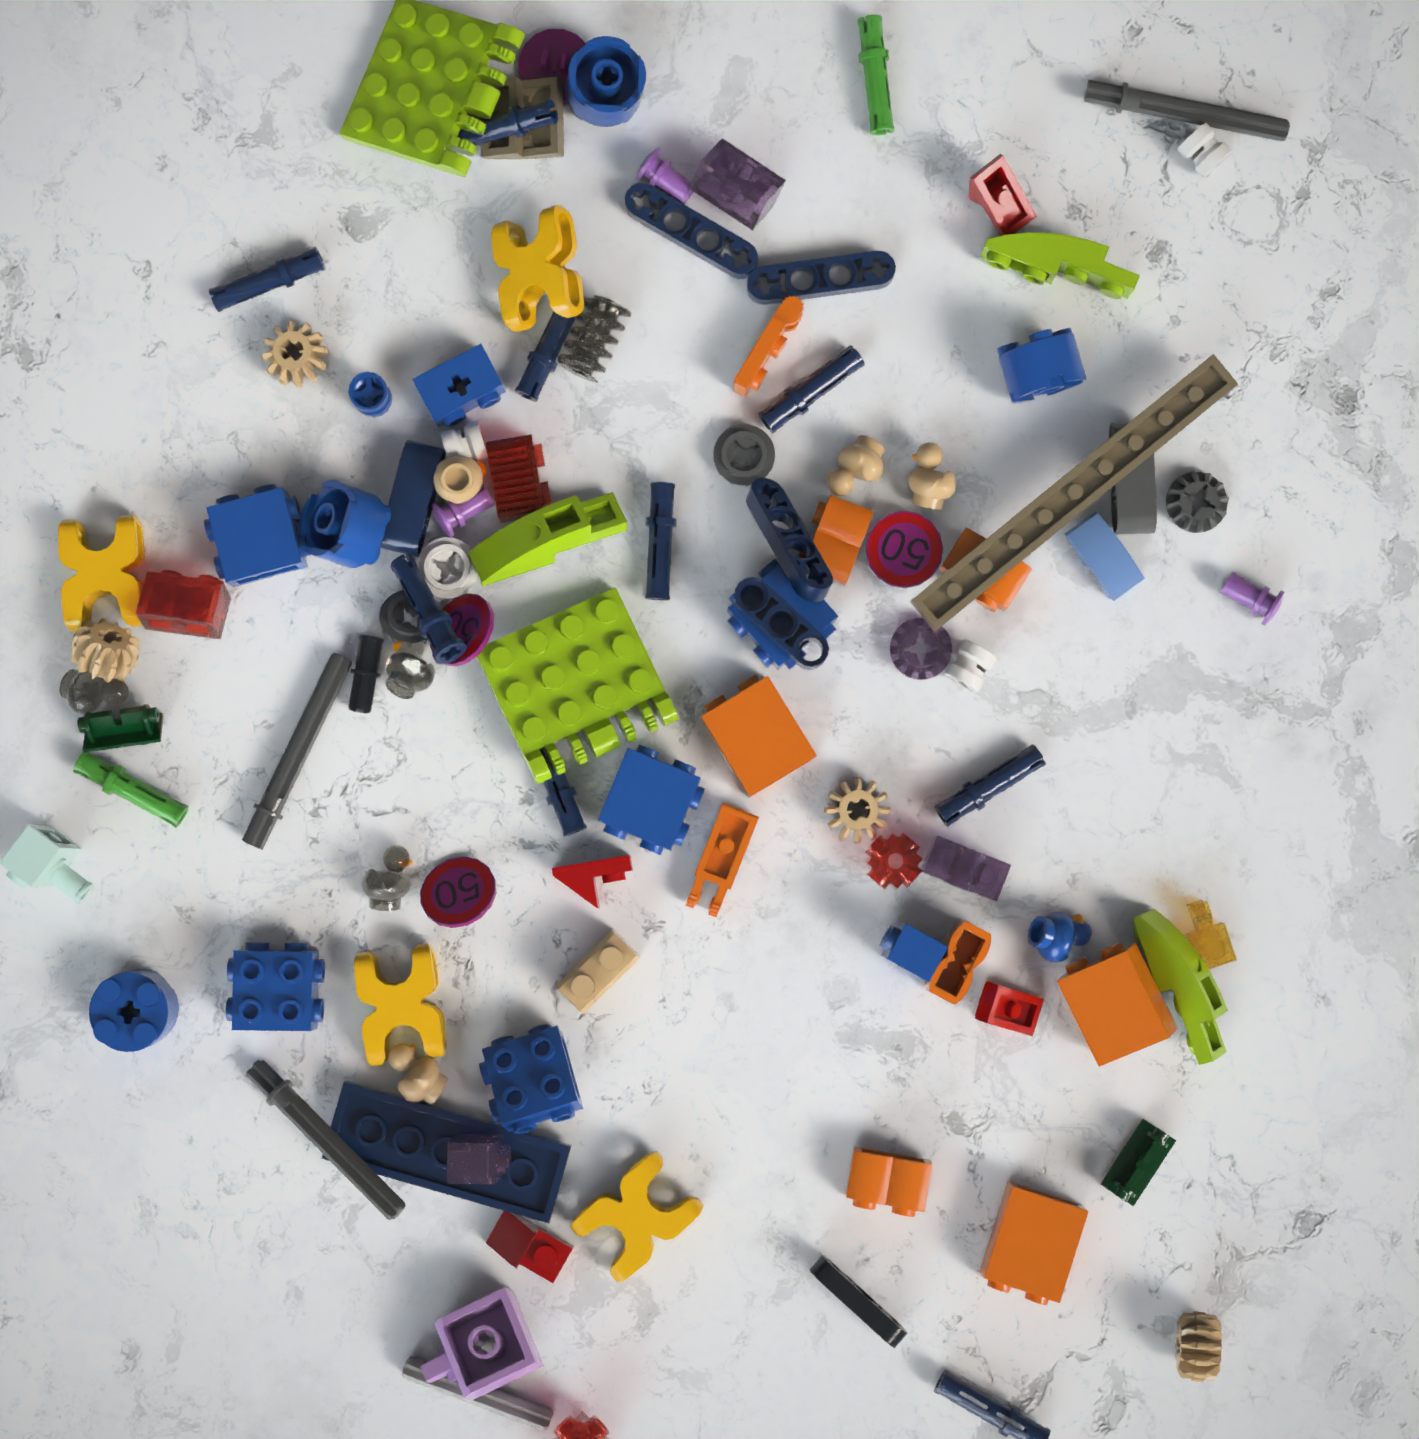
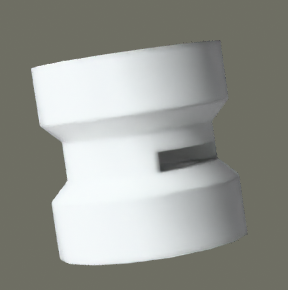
M1204 123L1195 130L1177 149L1184 158H1191L1193 160L1195 170L1203 178L1217 168L1232 152L1225 142H1218L1216 140L1214 130L1207 123Z
M478 421L467 423L464 430L455 431L451 428L440 432L447 458L455 455H464L477 461L489 458Z
M964 640L958 649V659L956 662L949 664L944 674L962 687L978 693L984 683L982 677L985 671L993 668L997 658L981 646Z

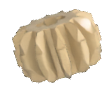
M289 320L287 332H283L279 326H274V333L278 337L276 340L272 338L264 339V344L272 350L266 351L261 355L264 362L271 363L267 368L269 375L272 377L279 375L278 381L284 386L293 379L294 385L297 388L303 386L304 376H307L311 382H316L317 377L313 370L316 368L320 371H325L327 365L319 359L329 355L327 347L320 345L324 337L320 332L312 334V327L308 323H304L298 330L296 323ZM294 348L302 355L296 361L289 354Z
M103 618L98 623L87 620L85 625L79 627L71 642V661L78 665V672H88L91 674L92 679L100 677L107 683L112 678L123 681L125 676L130 674L132 669L136 667L139 658V640L131 636V629H122L118 626V622L111 624Z
M855 777L853 781L854 791H851L848 783L842 780L839 782V787L844 794L843 797L836 792H829L828 797L837 802L838 806L824 807V813H837L838 818L831 820L827 825L830 829L835 828L840 823L844 825L838 836L841 840L848 836L850 829L854 830L853 841L855 844L861 843V829H864L870 840H874L877 837L871 827L872 824L878 828L886 829L888 824L877 818L878 814H890L891 808L887 806L878 807L877 802L885 800L888 795L886 792H881L875 797L871 795L877 785L875 781H870L865 791L861 790V777ZM862 800L866 804L863 810H868L866 818L860 816L856 820H852L848 815L852 813V811H847L848 804H856Z
M1193 1311V1313L1183 1312L1177 1322L1175 1344L1176 1369L1181 1378L1191 1379V1381L1204 1382V1380L1214 1381L1220 1372V1362L1222 1361L1221 1324L1216 1315Z

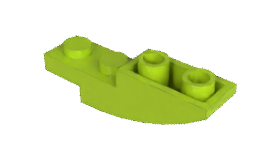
M1017 233L987 239L980 257L987 259L986 262L990 266L1003 271H1007L1010 268L1023 273L1022 277L1034 284L1043 285L1044 282L1052 284L1059 271L1064 273L1066 280L1078 285L1089 283L1099 287V291L1103 295L1113 299H1121V297L1128 299L1140 277L1136 273L1105 262L1109 246L1063 234Z
M613 492L580 502L578 496L574 495L514 521L470 550L468 554L483 587L555 563V554L627 531V520Z
M1156 909L1147 910L1133 917L1135 938L1144 949L1148 961L1147 967L1160 993L1173 989L1174 1007L1177 1014L1183 1018L1187 1029L1186 1039L1189 1050L1196 1056L1199 1065L1215 1061L1227 1052L1216 1018L1226 1013L1228 1009L1210 970L1187 938Z

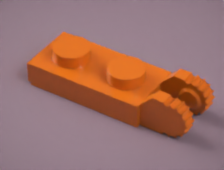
M789 295V297H785V300H782V304L777 308L736 375L733 383L734 392L745 398L751 388L755 391L759 389L768 373L763 367L770 356L777 359L788 340L783 334L794 331L799 321H801L802 311L804 310L802 299L800 300L799 297Z
M726 803L722 804L694 874L697 877L685 906L694 909L702 894L701 889L704 881H710L719 885L715 897L711 900L708 915L717 917L727 889L731 890L759 819L758 816Z

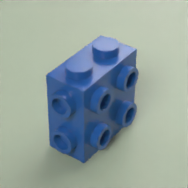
M276 484L260 486L253 490L254 495L239 498L238 494L227 495L216 499L217 505L206 507L209 519L204 520V527L209 541H215L219 556L214 557V565L220 580L225 579L227 584L237 587L308 567L306 556H310V554L303 548V546H307L305 536H299L296 519H299L301 516L300 507L296 496H290L283 487L277 488Z
M776 558L758 573L762 581L818 630L825 639L836 630L833 623L837 620L838 615L825 600L810 602L798 596ZM747 588L740 595L741 601L748 607H756L763 601L762 593L756 588ZM734 592L729 597L732 604L727 610L731 616L727 620L731 628L740 638L748 635L757 646L752 650L766 668L771 664L777 670L784 665L789 670L793 668L796 664L739 613L734 603ZM778 614L771 618L770 627L777 634H785L792 629V622L788 616ZM805 641L800 645L799 652L802 658L807 655L803 649L812 641Z
M638 745L636 751L627 748L598 821L606 824L603 832L625 840L627 833L642 839L639 847L661 855L663 848L672 851L674 844L682 846L690 827L689 824L684 823V819L689 808L697 810L705 788L698 786L701 778L694 775L695 767L676 759L671 766L658 760L659 752Z
M245 942V950L233 951V958H229L227 963V979L229 982H233L232 997H228L226 1002L227 1021H232V1030L313 1031L317 1029L318 1022H323L324 999L318 998V983H323L325 979V960L319 959V950H308V943H285L284 950H269V942Z
M550 1024L539 1025L531 1028L528 1031V1035L515 1039L513 1036L500 1037L493 1040L491 1046L482 1049L485 1061L479 1063L481 1076L485 1086L491 1084L494 1099L489 1100L491 1115L494 1122H501V1125L507 1132L514 1131V1134L527 1133L537 1128L536 1123L552 1119V1122L565 1121L573 1118L575 1111L584 1109L564 1035L558 1026L551 1027Z

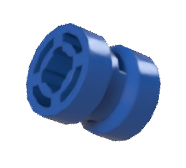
M364 372L352 379L348 393L350 400L360 413L367 417L375 418L382 416L389 410L393 397L391 390L381 376L373 372Z

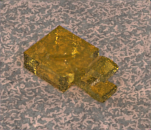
M1201 899L1187 904L1195 931L1184 935L1199 953L1208 969L1236 961L1237 958L1224 922L1213 924L1208 902H1203Z

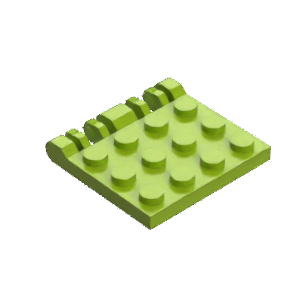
M396 0L339 134L347 141L460 177H466L472 161L463 155L474 157L477 146L469 140L457 137L459 131L463 129L474 134H484L486 124L477 118L470 117L467 113L490 119L501 93L496 88L480 81L504 86L507 76L498 69L488 67V62L492 59L513 65L516 54L511 50L518 51L520 49L525 34L521 30L507 24H494L416 0Z
M616 587L488 643L481 653L476 656L537 785L552 778L548 765L540 752L542 749L545 750L552 767L558 775L566 772L565 762L554 745L559 741L567 740L574 759L581 765L588 762L586 752L579 737L576 735L581 731L591 752L597 758L621 747L618 735L609 720L612 717H615L628 743L636 740V731L625 711L634 707L637 708L643 725L650 733L658 730L657 721L647 701L651 702L664 727L679 720L672 700L659 679Z

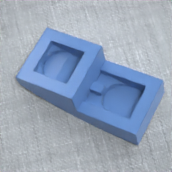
M1098 512L1092 513L1065 533L1066 538L1081 562L1090 568L1109 599L1115 601L1145 579L1128 551Z

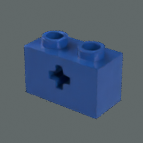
M482 344L412 379L438 427L444 424L446 427H451L462 422L467 417L465 413L478 406L483 410L495 405L501 400L500 395L506 392ZM459 382H462L466 387L467 394L464 396H460L456 392L455 385Z
M899 922L897 927L890 925L879 945L884 948L882 957L927 982L932 978L948 949L946 945L903 922Z

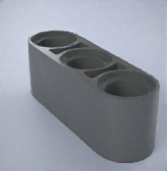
M1111 423L1109 439L1128 423ZM1154 453L1111 488L1112 527L1115 535L1150 534L1156 531L1157 508Z

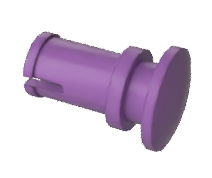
M658 147L643 161L636 179L640 181L643 176L651 180L649 182L650 185L653 187L655 185L659 186L674 199L685 204L697 188V185L670 166L671 161L660 159L658 155L661 149Z
M482 484L479 492L469 501L462 504L445 501L446 505L441 508L434 502L432 510L440 528L452 538L454 537L452 528L457 525L462 528L466 525V520L490 507L492 508L495 504L488 490Z
M1233 571L1220 594L1226 595L1251 609L1250 614L1255 616L1257 612L1265 618L1261 623L1264 626L1275 616L1284 597V591L1280 590L1279 594L1275 596L1269 593L1270 588L1267 586L1262 589L1236 575Z

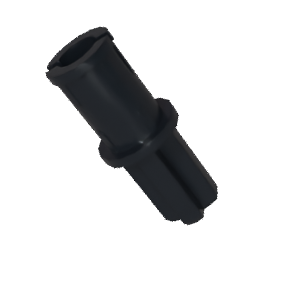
M360 635L355 669L350 670V673L354 675L348 708L353 712L366 714L371 712L376 680L381 678L378 669L384 639Z

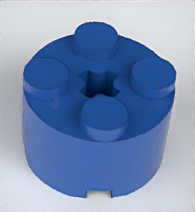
M601 36L586 42L571 58L568 70L566 92L575 116L580 120L600 127L616 126L629 121L637 111L642 99L646 82L644 62L640 55L638 56L630 48V45L622 39ZM601 79H609L610 86L603 85Z
M1071 328L1052 332V329L1042 330L1029 335V343L1020 346L1019 342H1014L997 349L1012 403L1035 400L1034 396L1047 394V396L1073 388L1087 379Z
M337 480L325 481L320 485L325 488L318 495L312 493L306 500L301 512L299 536H305L307 544L303 548L310 555L347 568H358L364 564H374L380 556V545L385 534L386 525L391 518V509L389 506L384 505L381 499L374 494Z
M135 969L111 976L99 984L90 1001L89 1020L93 1034L99 1042L117 1051L135 1052L152 1046L165 1038L175 1026L179 1012L178 998L174 989L166 982L165 978L151 970ZM133 1004L134 1008L140 1009V1015L134 1017L133 1013L128 1011V1006Z

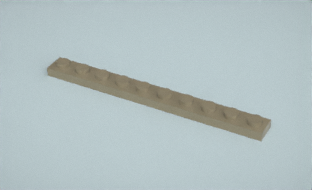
M1214 354L1211 355L914 597L910 603L933 631H937L1237 386L1236 380Z

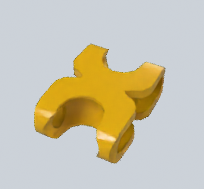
M554 205L541 211L539 214L538 234L530 244H528L525 231L518 224L506 220L492 227L491 239L494 261L499 267L510 270V273L500 282L498 288L501 315L508 328L514 332H521L533 327L536 323L537 303L545 293L548 296L551 309L556 314L571 318L582 313L584 297L581 276L577 271L565 268V264L575 256L577 241L571 214L564 207Z
M135 514L119 517L116 521L114 541L106 549L100 551H93L89 548L86 531L81 523L74 519L62 520L58 527L59 559L64 566L77 571V574L67 579L61 587L63 619L67 628L71 632H77L78 628L83 627L87 620H91L94 603L100 597L109 594L117 598L121 617L125 623L132 627L144 626L148 619L147 587L142 580L129 574L130 571L139 567L145 558L143 529L138 517Z
M419 943L413 949L411 974L401 984L390 983L382 977L377 958L374 954L368 951L358 952L354 959L357 996L363 1003L377 1008L375 1012L364 1019L362 1024V1036L368 1063L373 1067L381 1066L388 1060L390 1034L400 1025L411 1026L420 1033L424 1050L429 1056L434 1058L443 1057L447 1049L443 1012L438 1006L424 1001L427 996L436 991L439 984L435 953L430 943Z
M658 1151L649 1152L623 1174L620 1184L622 1198L612 1193L600 1194L573 1219L570 1228L578 1236H586L602 1225L613 1226L622 1233L626 1241L625 1248L613 1261L610 1275L616 1282H623L650 1260L654 1247L651 1235L663 1240L674 1239L700 1215L704 1206L694 1196L686 1197L672 1207L659 1206L652 1201L648 1193V1185L654 1176L661 1171L663 1166V1157Z

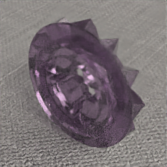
M914 618L904 622L894 632L889 652L894 666L902 674L909 678L925 680L937 676L946 668L952 654V643L947 631L943 627L934 632L924 618ZM918 633H921L924 645L931 646V648L937 647V650H932L925 654L922 666H920V660H918L916 653L904 651V649H909V647L916 645L919 638Z

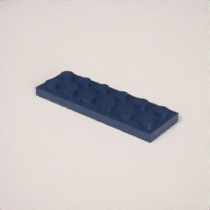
M350 1081L343 1082L331 1128L377 1175L548 1224L552 1217L572 1146L528 1132L523 1134H514V1131L507 1132L502 1125L420 1101L409 1102L402 1096ZM322 1155L321 1159L328 1160L324 1155Z

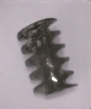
M594 295V298L584 299V308L588 312H582L577 316V321L581 326H573L571 328L570 334L575 340L565 341L564 348L569 354L559 355L558 363L570 373L598 383L592 376L593 372L605 373L607 370L598 362L599 359H612L613 357L605 348V345L619 344V341L611 334L612 330H625V326L617 319L619 316L631 317L632 313L613 300Z

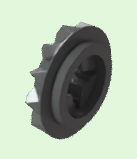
M740 424L728 428L719 436L714 446L713 460L718 473L731 484L748 487L756 479L765 478L772 470L775 461V449L772 440L762 429L753 425ZM735 442L744 450L758 447L751 455L753 469L750 465L747 466L745 462L731 465L737 457Z
M1192 471L1179 476L1171 484L1166 495V509L1171 520L1179 528L1192 533H1202L1213 529L1222 521L1227 514L1229 497L1226 495L1224 484L1214 478L1211 473ZM1204 488L1203 501L1208 503L1210 507H1201L1191 516L1193 502L1188 500L1186 496H1195Z
M404 590L389 596L382 604L379 612L382 632L390 636L393 643L397 641L403 642L408 647L418 642L426 644L428 639L421 636L418 630L419 626L415 627L410 622H404V609L412 617H417Z

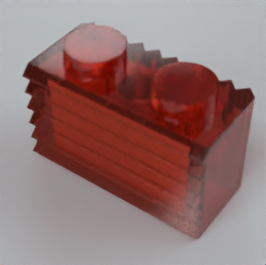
M532 434L485 442L497 516L501 523L518 520L545 507V505L552 504L548 481L541 482L539 467L546 466L542 443L534 444Z

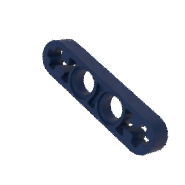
M637 183L627 190L625 195L626 211L635 221L731 277L745 279L757 268L758 253L750 242L652 185ZM646 194L649 196V204L658 210L660 203H664L665 205L659 211L657 221L652 220L654 211L650 208L643 206L640 211L635 209L636 204L633 198L641 199ZM671 212H679L686 219L685 226L678 231L669 230L664 224L665 217ZM704 231L714 232L719 238L718 245L712 250H704L697 244L698 236ZM726 241L731 242L729 245L731 253L737 256L741 255L742 252L748 253L747 261L750 263L749 266L742 264L739 268L734 267V258L727 253H724L722 260L717 258L723 252Z
M870 251L761 266L755 268L750 273L747 279V292L754 302L768 305L782 303V300H785V297H789V295L799 297L800 300L878 290L887 287L892 282L896 265L894 259L884 251ZM879 261L881 267L888 268V270L884 271L881 279H876L875 273L870 272L862 274L863 282H856L858 270L855 263H861L860 271L872 269L873 262ZM838 265L846 267L851 274L850 281L843 285L833 283L829 277V272L833 267ZM798 271H806L812 276L813 284L806 290H798L792 285V275ZM785 273V288L787 290L785 293H781V285L771 286L768 294H762L760 288L753 287V285L759 284L760 277H766L768 283L780 282L779 274Z
M768 478L756 479L747 494V506L798 596L810 602L824 600L833 583L832 573L780 484ZM772 521L782 522L789 527V529L779 528L776 525H774ZM788 549L800 551L805 555V558L794 556Z

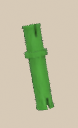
M867 15L865 16L866 21L863 17L857 20L861 41V52L858 57L859 63H862L864 69L870 134L879 136L886 135V130L888 133H892L895 130L886 61L889 60V50L884 47L882 16Z
M90 752L82 753L74 765V773L103 787V792L108 795L114 793L163 819L175 828L181 824L188 812V805L126 773V768L121 765L113 766Z

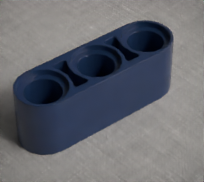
M411 440L405 442L388 503L391 509V518L386 525L380 548L419 557L432 514V504L435 502L437 495L433 484L436 466L446 458L445 449Z
M750 577L739 582L734 594L735 607L739 613L797 666L805 670H814L823 665L828 656L829 646L825 637L764 581L759 578ZM747 588H756L762 593L763 601L756 607H748L743 604L740 595ZM778 614L788 616L792 622V629L788 633L777 634L770 627L771 618ZM805 641L816 642L821 648L820 658L815 661L803 659L799 652L800 645Z

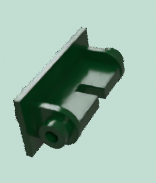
M149 704L120 709V719H115L112 710L94 713L87 712L84 714V717H79L77 720L79 732L84 733L82 751L84 753L161 742L164 715L159 713L157 707L150 708Z
M1142 1119L1100 1184L1134 1207L1176 1140L1145 1119Z

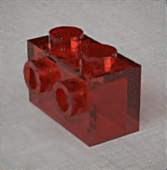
M162 570L161 573L147 571L136 615L145 630L221 639L231 596L224 582L211 575H200L197 578L183 576L172 570Z

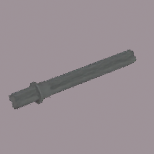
M1088 80L1084 94V102L1116 108V113L1120 114L1122 110L1197 125L1207 123L1212 128L1277 141H1285L1290 129V123L1287 119L1128 87L1127 82H1123L1122 86Z
M338 653L331 654L259 805L255 803L253 806L256 808V811L242 838V841L263 850L277 819L282 820L283 816L280 813L352 666L350 659Z
M257 1060L253 1063L252 1068L246 1072V1076L267 1097L266 1103L269 1106L275 1105L386 1219L391 1220L398 1217L406 1206L405 1202L292 1089L293 1083L290 1080L284 1081L264 1060Z

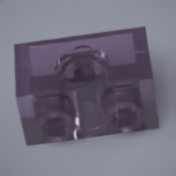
M722 138L700 161L689 189L753 231L773 208L786 180Z
M933 836L919 872L987 900L997 902L1011 864L943 837Z
M456 1134L447 1143V1184H497L502 1175L507 1173V1168H510L511 1146L510 1144H504V1134Z

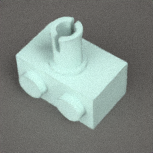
M28 824L0 861V864L9 870L6 876L23 888H27L28 885L35 888L56 886L77 904H80L94 887L92 882L87 881L69 867L81 848L52 826Z

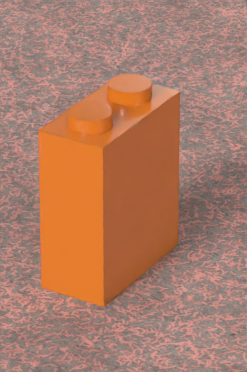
M757 674L739 684L737 688L740 693L726 700L725 696L721 695L706 704L704 708L707 713L701 716V720L749 798L817 757L770 678L766 676L760 680Z
M1121 942L1114 943L1099 951L1101 957L1091 962H1088L1086 957L1077 959L1065 966L1067 972L1057 980L1099 1067L1166 1040L1177 1029L1175 1021L1136 942L1123 947Z
M1008 1181L979 1271L983 1278L988 1279L987 1286L1006 1293L1010 1292L1011 1287L1026 1292V1299L1041 1305H1047L1049 1300L1060 1303L1089 1211L1082 1205Z

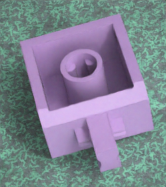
M504 1287L434 1322L443 1345L437 1348L439 1357L420 1367L426 1382L432 1383L447 1376L449 1382H458L465 1399L474 1400L543 1367L544 1364L515 1293ZM486 1336L495 1339L491 1352L481 1348L487 1344Z

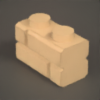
M613 929L556 987L584 1014L641 957Z

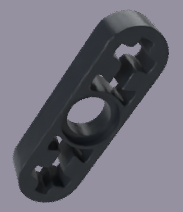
M822 1255L809 1269L830 1292L891 1347L896 1348L908 1334L906 1329L826 1256Z

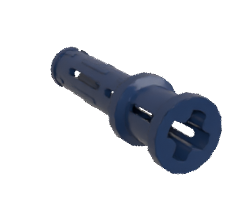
M407 554V560L404 555L397 557L392 561L390 567L420 620L418 630L421 636L427 638L434 650L432 656L437 664H447L457 660L465 653L467 646L464 640L458 638L451 626L453 620L450 614L440 609L427 582L418 569L413 555Z

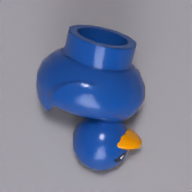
M1062 912L1051 913L1047 917L1038 916L1031 922L1028 929L1029 944L1036 947L1045 960L1055 963L1068 959V953L1073 945L1083 946L1090 941L1092 936V929L1084 921L1081 914H1075L1072 919Z

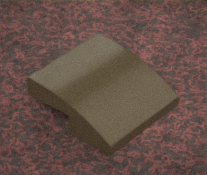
M556 76L522 81L517 77H508L504 86L481 81V83L488 84L501 93L491 117L507 113L508 109L513 106L519 105L521 108L544 102L547 99H551L555 104V107L550 108V112L557 110L558 113L557 124L529 130L528 134L523 137L517 138L515 135L481 144V156L484 159H539L564 156L562 79Z

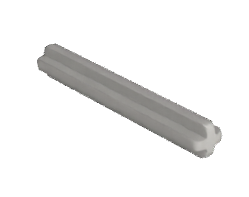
M409 1356L402 1370V1377L404 1379L542 1431L547 1430L553 1416V1410L549 1407L499 1388L474 1400H468L463 1397L458 1382H449L447 1376L432 1383L426 1382L420 1366L427 1363V1361Z

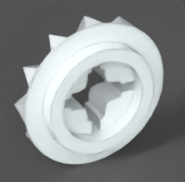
M453 537L438 538L426 545L419 555L417 567L435 597L450 600L466 594L477 581V574L468 554L472 548L460 539ZM456 553L454 566L463 575L455 576L449 574L447 579H444L441 584L443 571L433 562L435 560L439 563H448L450 558H453Z

